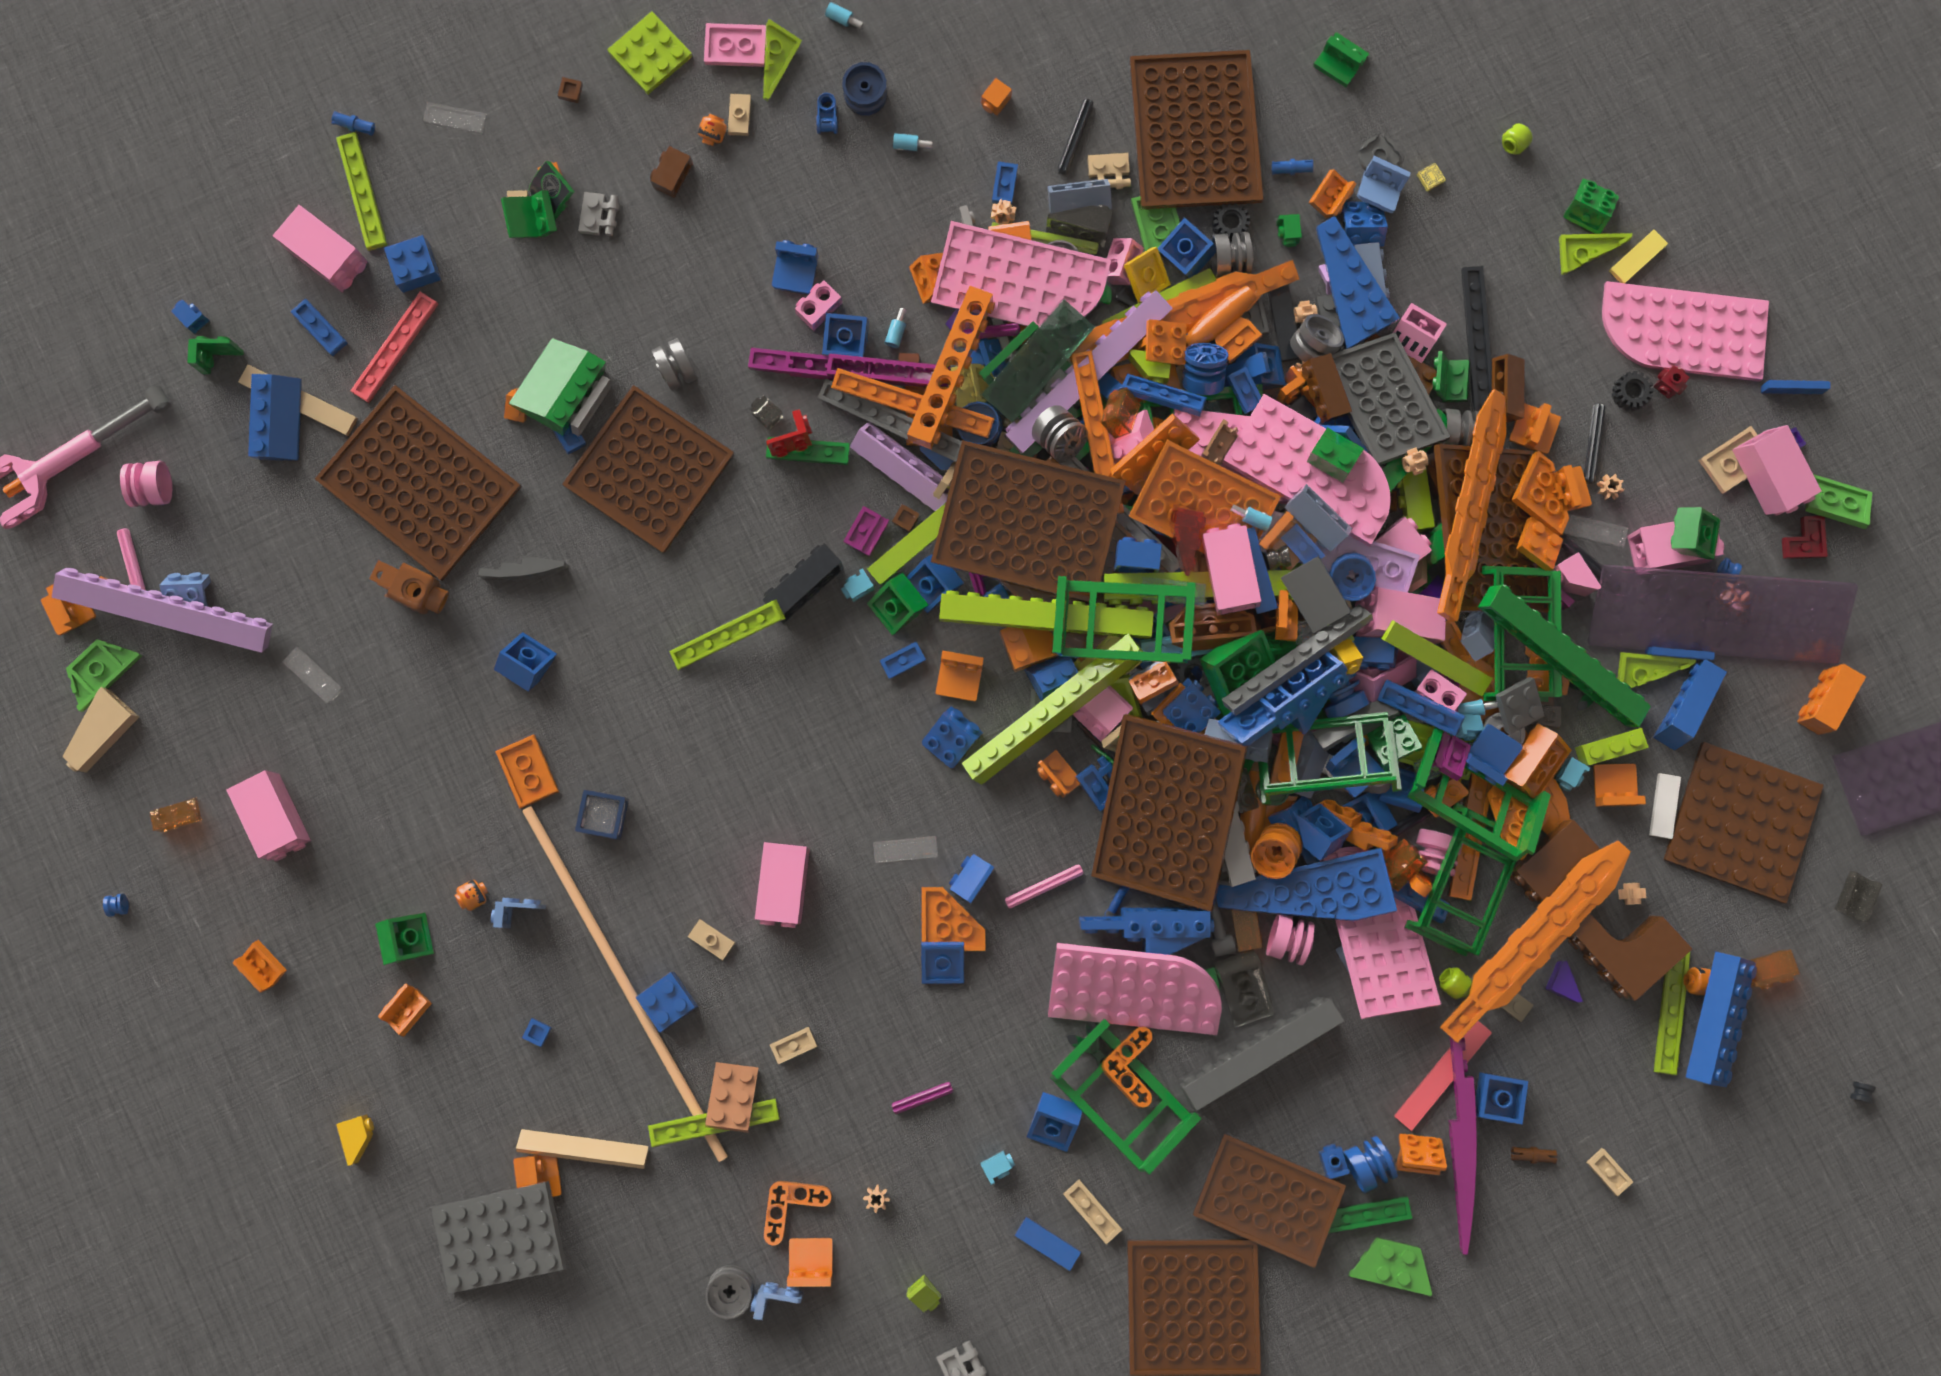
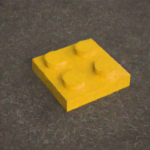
M1157 247L1148 249L1124 264L1138 303L1141 302L1140 299L1148 291L1151 294L1155 290L1160 292L1171 285Z

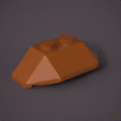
M1215 603L1195 605L1192 651L1215 649L1257 632L1254 615L1244 610L1217 615ZM1186 606L1169 623L1172 645L1183 648Z

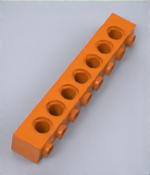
M969 286L907 433L908 441L931 450L934 444H938L941 437V432H939L941 426H945L949 418L948 409L955 404L957 395H955L956 390L963 385L965 378L963 373L965 369L970 368L973 350L976 351L980 343L978 337L981 332L984 333L988 321L986 318L988 313L992 314L995 302H993L992 293ZM973 310L981 311L979 315L971 314ZM966 328L973 330L970 334H965L963 331ZM957 347H964L965 351L957 352L955 349ZM950 365L958 367L955 371L947 369ZM945 383L950 385L946 390L939 388ZM935 402L943 404L937 409L932 407V404ZM927 421L935 423L932 427L924 426V423Z

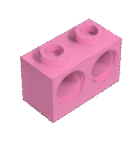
M1114 238L1107 256V259L1112 260L1107 281L1112 285H1131L1124 264L1142 254L1144 249L1134 239Z
M824 280L820 284H815L810 290L811 293L806 298H801L795 308L796 315L813 331L826 320V313H833L842 304L841 296ZM823 294L830 296L826 301H822L819 298ZM809 308L815 309L812 315H807L805 311Z
M1432 669L1415 691V693L1454 711L1467 695L1463 690ZM1425 686H1432L1435 693H1428ZM1443 698L1451 699L1452 706L1445 705Z

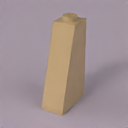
M101 687L97 691L63 755V758L68 761L66 765L75 772H87L130 728L139 716L110 689Z

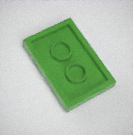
M1140 196L1131 198L1144 251L1152 247L1158 248L1180 223L1176 208L1141 210Z
M1814 475L1822 492L1815 495L1816 499L1806 503L1805 511L1862 529H1866L1870 525L1872 492Z

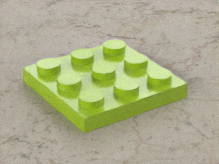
M652 11L607 49L614 60L647 95L693 57L685 45Z

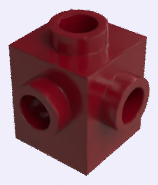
M1672 365L1668 370L1664 368L1658 374L1657 378L1659 380L1653 387L1670 399L1676 393L1680 395L1687 388L1688 385L1685 383L1690 377L1686 375L1684 369Z

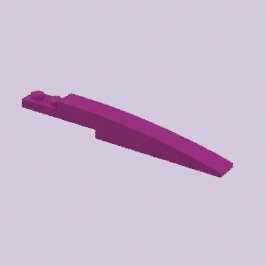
M751 348L748 363L749 370L786 373L794 377L834 380L837 368L889 385L923 387L928 386L936 367L933 364L830 353L829 356L760 348ZM945 383V384H942L940 387H947V388H948V387H949V384H946V383Z
M1449 1036L1457 1116L1455 1120H1448L1459 1245L1462 1254H1468L1476 1179L1474 1077L1464 1075V1072H1468L1467 1060L1463 1059L1462 1051L1466 1050L1465 1039L1461 1038L1457 1043Z

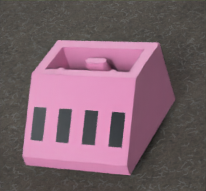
M1411 303L1393 333L1397 334L1407 355L1422 363L1447 324Z

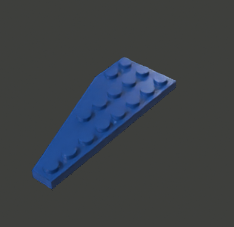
M1382 848L1296 867L1284 878L1272 879L1262 875L1255 877V880L1233 887L1219 885L1216 895L1218 907L1221 909L1358 921L1398 912Z

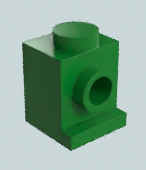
M1300 214L1279 215L1276 222L1278 238L1282 239L1284 247L1296 246L1302 238Z

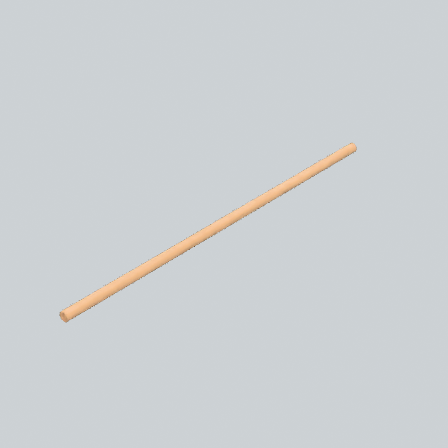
M532 806L522 811L691 1114L693 1116L704 1114L655 1025L636 999V996H638L535 811ZM716 1134L704 1136L718 1162L728 1157Z

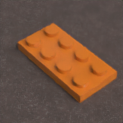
M1172 413L1112 467L1110 471L1117 479L1125 480V485L1135 494L1139 495L1166 440L1189 450L1200 441V438Z

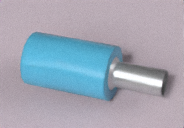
M832 2L826 9V17L846 27L851 24L862 29L864 23L853 18V12Z
M894 133L893 149L917 151L918 147L932 149V141L919 140V136Z
M900 308L897 319L891 321L885 344L889 347L899 348L906 327L903 320L907 310L904 308Z
M1233 505L1231 508V512L1243 517V522L1263 531H1267L1271 524L1272 517L1264 512L1257 511L1251 507L1245 510L1236 505Z
M1480 699L1460 703L1458 713L1485 715V710L1499 707L1497 700L1483 703V700Z

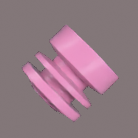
M152 461L144 465L141 463H129L121 468L120 486L123 498L128 506L137 507L139 505L146 506L148 503L152 505L170 503L173 492L172 479L165 462Z
M1420 829L1416 843L1425 849L1424 851L1415 850L1413 852L1414 855L1422 858V860L1412 859L1411 865L1423 872L1437 875L1453 836L1437 831ZM1463 844L1461 845L1458 855L1461 854ZM1455 861L1453 866H1457L1458 862ZM1452 869L1449 876H1455L1456 871Z
M1277 914L1268 938L1266 955L1282 959L1285 952L1288 951V962L1293 963L1296 958V964L1303 966L1313 946L1314 923L1307 922L1304 927V920L1299 919L1295 927H1293V917Z

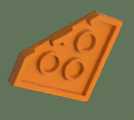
M1537 451L1532 454L1511 501L1559 536L1564 532L1569 515L1567 510L1564 511L1561 499L1564 498L1560 484L1555 481L1553 474L1556 471L1554 463Z
M1491 785L1487 791V796L1496 821L1505 792ZM1511 797L1500 836L1503 840L1516 847L1528 806ZM1547 812L1545 814L1542 828L1546 823L1548 817L1550 816V814H1548Z
M922 887V942H964V951H985V929L943 887Z

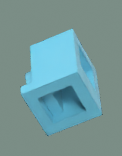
M863 568L859 570V576L856 574L852 575L846 580L844 587L841 588L846 599L851 598L853 602L874 590V586Z
M1463 714L1466 717L1456 737L1470 741L1482 732L1484 726L1480 715Z
M1573 757L1568 758L1562 765L1555 780L1559 783L1561 789L1570 792L1572 788L1578 787L1584 779L1582 774L1588 772L1590 767Z
M1002 1151L981 1162V1166L989 1182L993 1184L995 1183V1177L1001 1179L1010 1174L1009 1170L1015 1166V1163L1010 1153L1006 1155Z

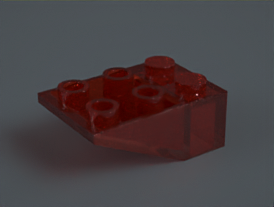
M1174 504L1169 526L1180 570L1186 576H1190V572L1195 570L1196 559L1194 554L1195 550L1200 548L1201 538H1199L1200 529L1205 527L1206 517L1203 516L1204 512L1198 508Z

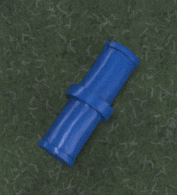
M336 111L332 115L331 123L333 125L348 128L351 132L359 131L370 136L374 134L375 123L358 119L355 115L348 116Z
M1313 159L1272 161V175L1313 173Z

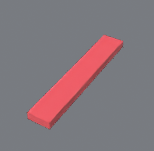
M419 292L350 390L353 394L367 403L371 402L438 306L435 300Z
M1479 1021L1462 1037L1465 1039L1466 1050L1462 1051L1463 1059H1466L1467 1063L1492 1034ZM1450 1048L1394 1115L1410 1131L1415 1128L1453 1081Z

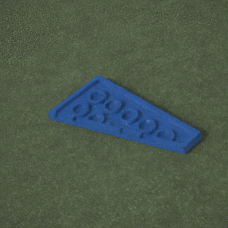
M1334 216L1318 225L1316 230L1325 260L1326 272H1328L1330 280L1329 284L1336 313H1338L1340 329L1344 336L1345 350L1397 322L1400 317Z

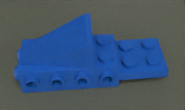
M1328 651L1235 716L1230 712L1217 721L1219 727L1243 746H1249L1275 726L1281 730L1290 723L1300 732L1306 734L1331 693L1349 681L1346 674L1347 667Z
M1197 907L1121 908V916L1079 917V926L1085 933H1098V930L1103 929L1106 930V933H1119V929H1121L1123 937L1130 942H1139L1142 938V952L1170 955L1206 937H1210V932H1214V919H1211L1210 911Z

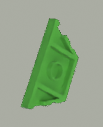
M98 639L94 641L66 668L68 678L71 680L72 692L76 695L78 705H76L77 709L84 712L90 706L101 687L108 689L142 655Z
M1376 1237L1369 1250L1361 1256V1260L1349 1272L1350 1277L1432 1296L1421 1248Z

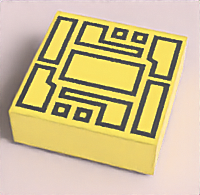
M1436 163L1417 173L1426 191L1435 188L1446 180Z

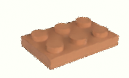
M716 1062L705 1127L749 1132L759 1071L757 1067Z

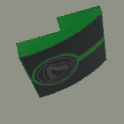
M545 161L534 176L528 189L532 195L543 190L549 191L554 220L567 207L565 203L575 192L551 161Z

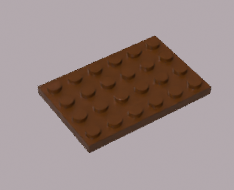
M1224 1134L1194 1209L1193 1216L1315 1268L1346 1185Z

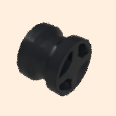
M1854 1081V1092L1851 1093L1850 1098L1873 1104L1872 1093L1875 1092L1876 1087Z

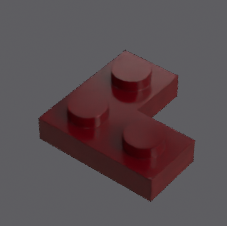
M1804 516L1800 518L1802 537L1782 538L1783 559L1828 557L1824 516Z

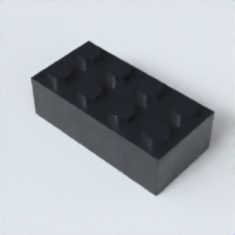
M825 543L822 546L817 545L810 552L811 556L806 560H800L795 565L796 569L791 574H785L779 580L780 584L775 589L771 587L765 592V598L762 599L765 604L777 600L785 617L784 620L780 621L782 624L788 621L844 569L841 560Z

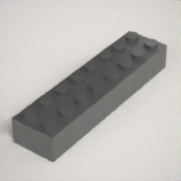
M1319 996L1308 1002L1310 1006L1302 1009L1300 1007L1291 1012L1292 1017L1284 1020L1282 1018L1272 1024L1274 1028L1269 1031L1264 1029L1255 1034L1256 1039L1251 1042L1243 1041L1236 1046V1051H1227L1220 1055L1218 1062L1214 1064L1209 1062L1200 1068L1201 1072L1193 1075L1191 1073L1182 1078L1183 1083L1179 1086L1192 1108L1196 1111L1344 1022L1333 1001L1330 998H1320Z

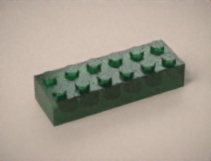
M1065 299L1061 300L979 395L1009 422L1013 423L1093 331L1095 326Z

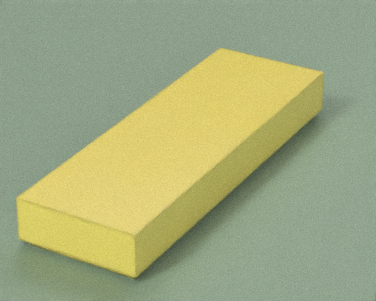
M1653 230L1616 263L1609 272L1620 283L1625 284L1668 243Z

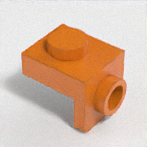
M515 388L506 394L504 418L525 422L527 415L509 405L510 400L518 390V388Z

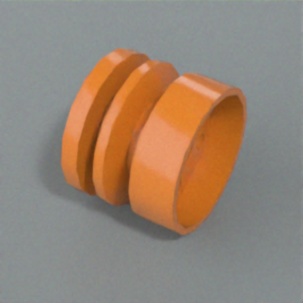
M1274 823L1265 827L1251 851V861L1254 868L1267 878L1279 879L1289 875L1302 852L1303 842L1300 834L1287 824Z

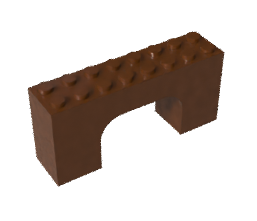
M1574 820L1563 821L1537 844L1533 855L1528 853L1524 859L1519 860L1515 864L1510 880L1516 886L1520 885L1525 890L1524 895L1531 902L1535 901L1539 905L1566 879V875L1582 858L1600 850V848ZM1589 913L1579 924L1580 927L1568 937L1569 940L1567 941L1575 950L1579 949L1584 954L1582 958L1588 965L1596 967L1598 970L1597 975L1604 982L1608 981L1613 986L1611 990L1619 998L1623 997L1626 1000L1634 1001L1692 950L1691 946L1663 916H1649L1627 937L1616 940Z

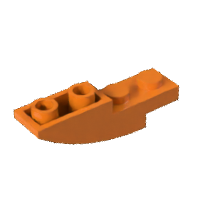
M1329 799L1320 802V804L1352 828L1346 840L1366 851L1373 846L1388 851L1397 845V836L1392 835L1387 830L1372 827L1370 823L1361 822L1362 814L1355 812L1353 808L1343 807Z

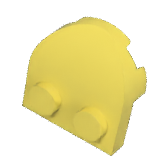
M971 364L969 369H965L963 385L961 388H957L955 393L957 395L956 406L963 408L967 404L977 401L985 403L992 395L993 390L980 377L979 372L984 368L981 364ZM952 367L951 371H955L958 367Z

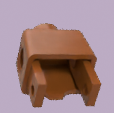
M378 560L369 578L376 582L377 585L389 590L384 595L386 598L420 614H426L429 610L439 614L449 597V591L440 588V582L433 576L406 563H402L400 569H397ZM383 572L380 579H378V573ZM421 588L420 595L414 597L416 590Z

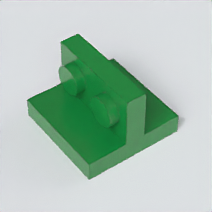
M1336 32L1334 36H1330L1322 53L1314 62L1313 67L1347 88L1370 53Z

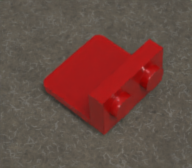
M800 409L792 411L798 431L766 441L773 457H784L788 452L795 450L803 451L812 445L809 434H812V430L807 416H802Z

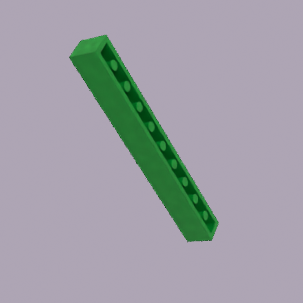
M1497 585L1489 587L1478 606L1479 609L1626 727H1640L1651 707L1643 696L1633 692L1627 683L1621 682L1616 678L1615 673L1606 670L1601 666L1599 660L1590 657L1584 648L1577 646L1568 635L1558 631L1556 625L1542 618L1540 612L1526 605L1527 602L1515 596L1508 586Z

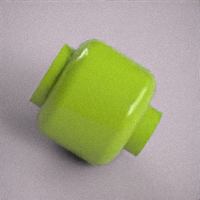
M1514 124L1502 136L1504 150L1514 155L1522 153L1532 143V133L1527 126Z
M1458 967L1447 968L1442 972L1439 981L1440 988L1453 999L1469 995L1472 980Z

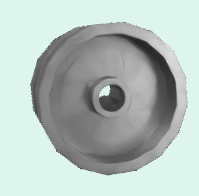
M1311 314L1306 317L1300 328L1294 333L1290 343L1294 353L1306 362L1315 357L1336 353L1343 345L1344 336L1340 328L1333 321L1319 314Z
M678 338L668 342V348L672 354L670 356L667 355L662 346L651 350L657 361L656 366L663 380L666 379L671 391L681 387V381L677 375L679 373L682 374L687 383L697 379Z

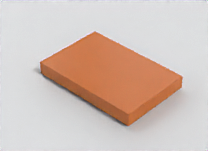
M533 734L495 751L519 809L559 792L536 735Z

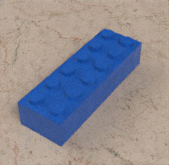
M1715 951L1686 1078L1726 1088L1727 1084L1731 1082V1067L1737 1058L1736 1046L1742 1037L1741 1025L1747 1016L1746 1004L1752 994L1751 983L1757 973L1756 962Z

